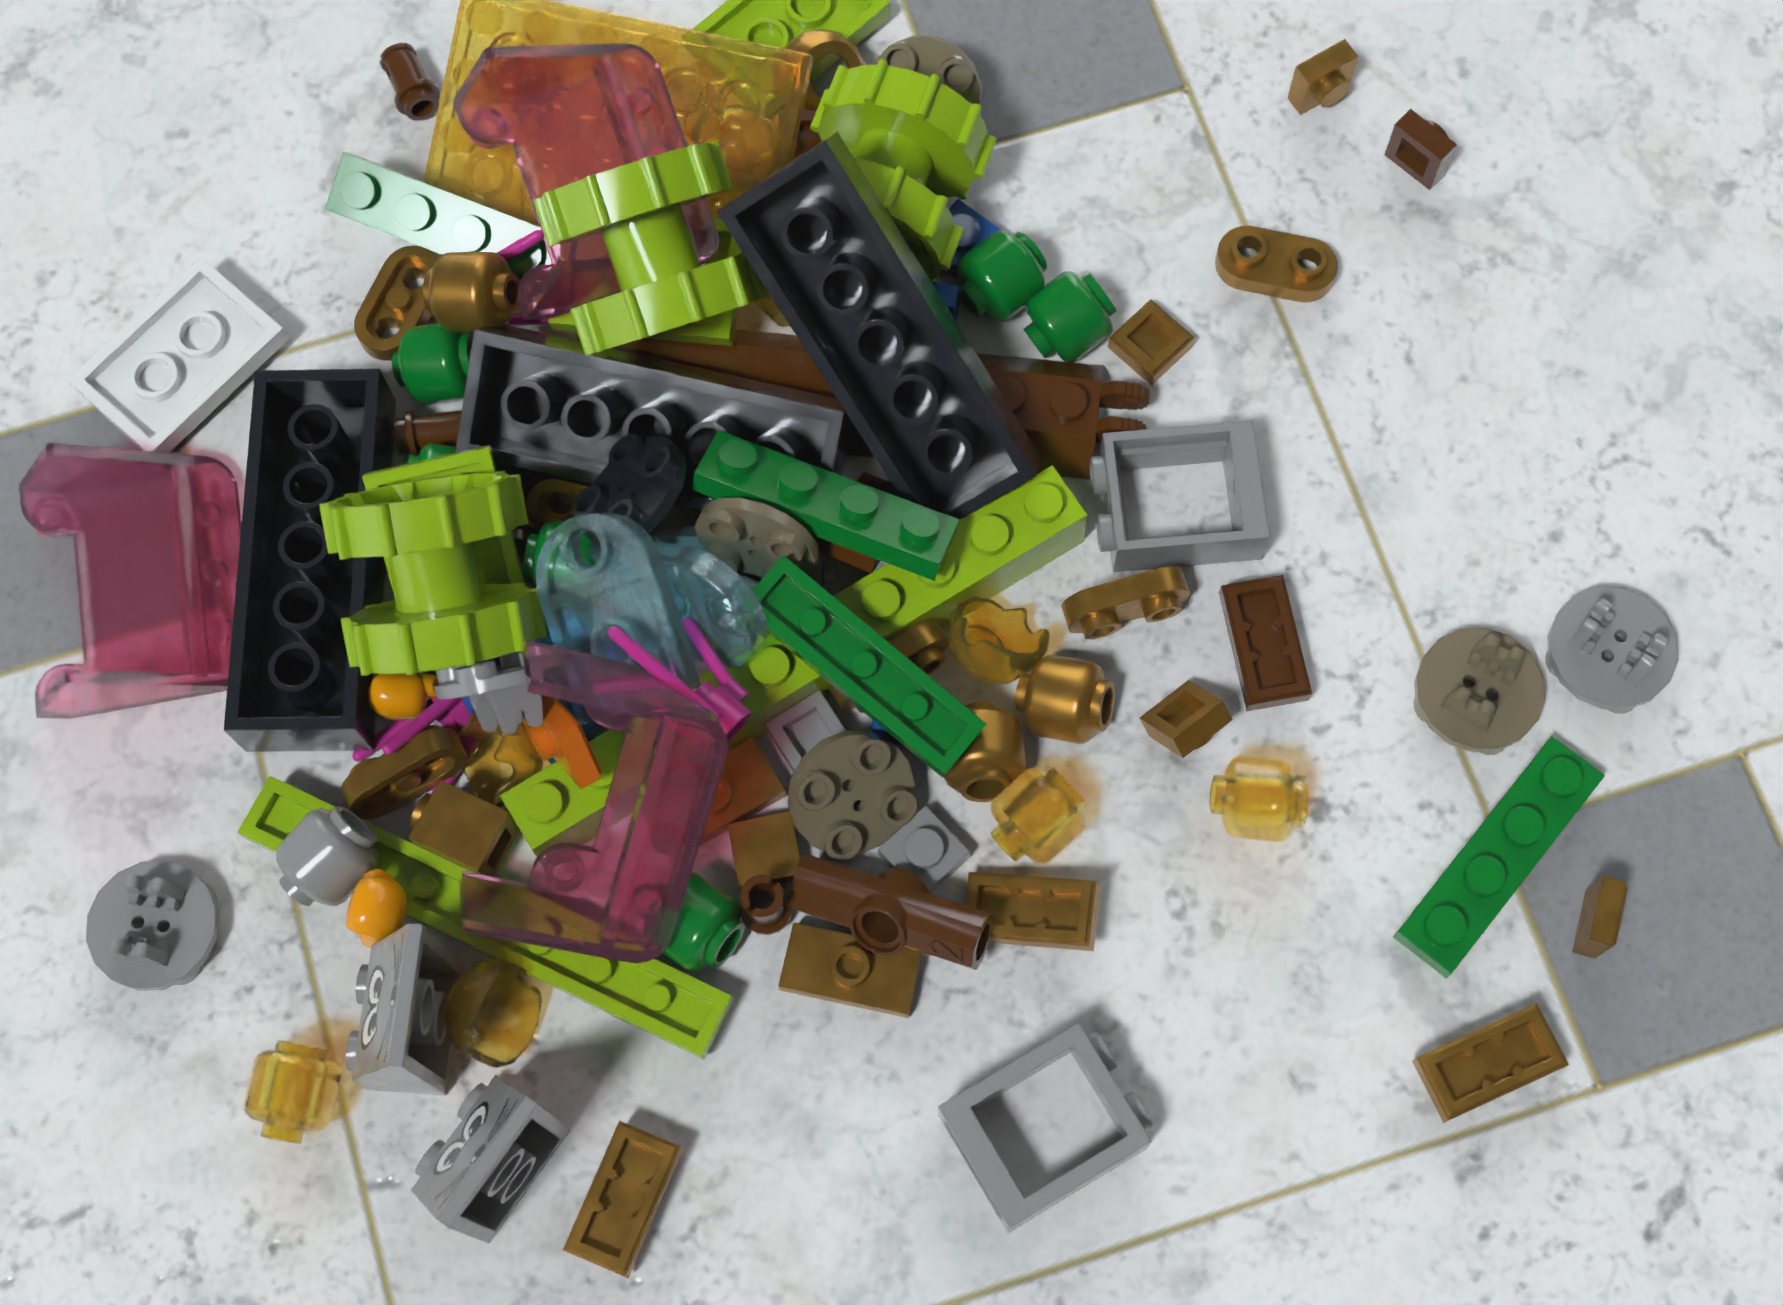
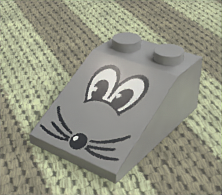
M408 923L372 945L369 964H362L358 971L356 1000L358 1004H363L359 1031L353 1030L348 1038L346 1067L348 1071H353L352 1081L367 1090L447 1095L464 963L422 924Z
M496 1075L487 1086L483 1083L478 1084L465 1098L457 1113V1117L462 1121L446 1143L440 1139L426 1151L415 1170V1173L420 1178L411 1189L439 1222L452 1230L486 1243L491 1242L571 1131L537 1103Z

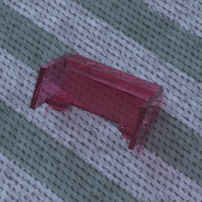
M525 640L522 655L528 693L584 704L586 712L594 722L605 728L626 732L593 847L570 842L557 843L547 847L535 859L528 884L462 871L459 882L462 932L629 963L650 961L665 951L672 938L728 754V739L723 724L718 716L709 709L630 663Z

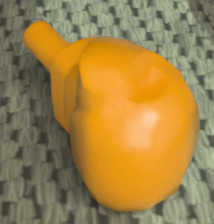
M423 672L413 675H406V673L374 674L367 692L369 708L377 716L394 721L413 720L426 709L427 703L430 702L429 700L436 696L433 685L439 683L437 675Z
M375 869L365 873L353 890L347 910L346 927L350 931L359 934L361 943L371 948L372 945L401 928L407 911V895L405 890L388 872L382 869Z

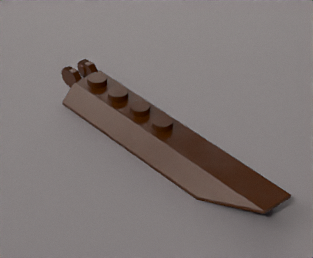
M735 330L733 346L642 338L613 347V349L836 398L796 335ZM976 353L1040 455L1036 474L1053 465L1061 477L1090 479V457L1094 456L1095 442L1101 443L1103 433L1147 429L1146 424L1137 419H1125L1118 416L1098 419L1099 407L1120 410L1143 409L1149 405L1150 398L1149 389L1134 382L1127 383L1114 380L1101 384V365ZM852 423L846 455L874 457Z

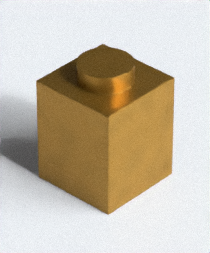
M440 780L433 794H425L414 808L409 823L410 828L413 830L408 838L415 845L492 881L520 829L510 812Z

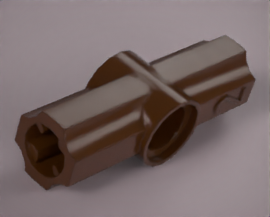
M805 854L796 866L792 883L788 889L787 907L850 928L856 941L865 949L875 954L885 956L896 954L905 946L977 970L985 956L986 948L992 935L994 916L990 915V913L929 894L924 882L917 875L905 869H886L876 877Z

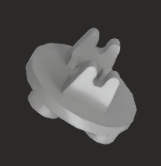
M1596 587L1575 595L1558 611L1547 636L1548 650L1545 655V664L1549 672L1557 677L1559 682L1578 700L1617 714L1630 712L1635 707L1650 702L1671 681L1679 660L1677 635L1666 614L1648 597L1624 587ZM1615 634L1621 635L1624 642L1617 641ZM1601 654H1607L1611 661H1604Z
M535 645L527 647L526 651L500 656L501 666L496 667L493 660L477 663L472 666L463 665L436 670L439 683L433 686L438 700L469 696L484 731L494 732L499 723L504 733L513 734L517 731L518 725L522 723V712H524L525 720L529 726L539 727L542 725L543 710L540 679L562 673L569 668L566 656L560 655L558 645L541 648Z
M169 861L140 862L116 873L98 891L87 914L86 942L94 963L112 981L138 991L165 990L174 985H185L193 981L200 974L202 965L208 960L218 937L219 909L217 906V896L215 891L192 870ZM144 919V925L137 929V921ZM169 922V929L166 932H162V925Z

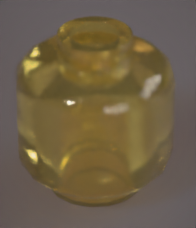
M1236 755L1229 762L1224 776H1213L1210 788V811L1212 814H1221L1223 827L1229 836L1237 839L1284 842L1289 839L1294 828H1303L1305 826L1309 803V781L1307 776L1298 775L1296 765L1291 760L1281 757Z
M1054 766L1047 773L1040 768L1030 767L992 801L990 810L998 826L990 834L1014 861L1017 862L1025 854L1034 862L1046 864L1083 832L1086 820L1081 811L1088 806V803Z
M277 1040L274 1050L267 1049L256 1055L243 1102V1110L251 1119L263 1123L260 1136L279 1141L301 1143L304 1131L316 1132L324 1130L330 1125L342 1079L340 1067L336 1063L329 1061L331 1050Z

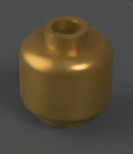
M495 252L445 253L435 262L433 268L427 271L424 278L423 299L425 307L429 314L435 317L438 324L449 332H474L475 329L482 327H504L509 322L513 311L519 307L522 292L518 277L512 273L507 261Z
M1046 655L1037 661L1030 674L1023 673L1019 678L1015 693L1016 709L1024 712L1025 721L1031 733L1043 738L1084 744L1092 739L1097 731L1104 732L1107 729L1112 717L1115 701L1114 683L1111 680H1106L1103 669L1097 663L1057 655Z
M973 702L967 704L966 707L987 725L944 775V779L948 786L961 793L967 800L974 802L997 801L1007 796L1011 789L1020 783L1024 777L1026 758L1023 730L1018 718L1007 710L997 708L989 702Z

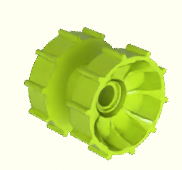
M879 59L877 65H861L850 69L839 65L830 88L824 90L810 129L818 132L822 141L836 132L839 133L931 281H936L940 269L949 270L964 230L962 227L954 224L952 214L946 207L948 198L957 196L961 200L967 199L974 178L982 179L997 138L988 135L985 122L980 116L982 106L971 104L959 93L939 82L940 77L936 74H932L929 77L909 69L890 66L884 59Z
M718 140L710 143H696L590 175L557 189L544 192L542 197L533 200L549 247L576 241L599 233L603 235L621 292L570 309L585 356L702 320L768 297L765 286L744 254L701 266L682 207L719 195V193L733 188Z
M498 471L493 473L454 474L417 481L399 482L357 493L344 494L343 497L331 502L319 504L328 554L338 553L340 560L356 557H388L395 599L380 604L367 605L365 609L358 611L352 616L340 618L349 667L359 666L362 676L373 673H406V675H413L418 672L463 665L472 666L476 665L477 662L497 658L509 653L526 651L527 646L534 643L537 639L547 637L539 588L529 589L527 586H524V582L481 585L473 542L482 539L507 535L508 531L513 530L517 526L528 524L520 474L509 475L505 471Z

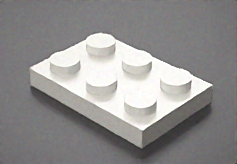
M200 257L67 381L82 397L158 464L290 338L281 325Z

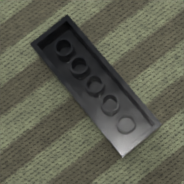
M838 132L741 193L717 211L901 498L960 520L1036 476L1040 460L1039 453Z
M505 325L504 327H482L474 330L455 453L491 445L494 461L497 463L594 484L597 476L609 464V453L612 447L623 436L630 433L636 434L640 439L649 436H666L685 453L687 471L684 480L692 487L694 472L716 433L720 430L842 476L852 421L837 398L613 348L585 356L581 341ZM697 492L690 503L679 496L675 503L703 509L705 504L716 499Z
M380 369L255 370L224 731L246 752L373 750L375 713L369 708L367 692L374 673L362 676L359 666L349 667L340 618L352 616L358 611L365 609L367 605L383 603L385 560L384 556L356 557L340 560L338 553L328 554L319 504L331 502L343 497L344 494L365 491L362 478L365 473L392 467L396 399Z

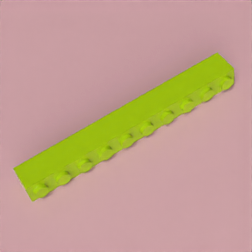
M1052 465L961 519L935 581L891 564H886L833 597L886 641L910 626L926 619H935L940 628L1083 543L1088 514ZM769 634L723 662L732 677L749 692L748 697L742 704L752 714L740 731L720 750L715 751L707 743L700 748L684 732L643 709L589 742L602 771L600 773L601 779L580 789L556 761L499 796L542 865L547 867L643 809L641 801L748 739L753 737L757 740L768 733L765 722L819 690L824 698L830 696L832 693L828 688L829 683ZM710 670L686 684L694 692L706 681H709L716 688L720 686ZM673 693L658 700L689 718L681 711L684 702Z

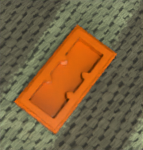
M541 681L543 723L539 727L526 725L525 729L541 759L546 761L553 757L576 785L582 789L601 779L600 773L602 771L580 723Z

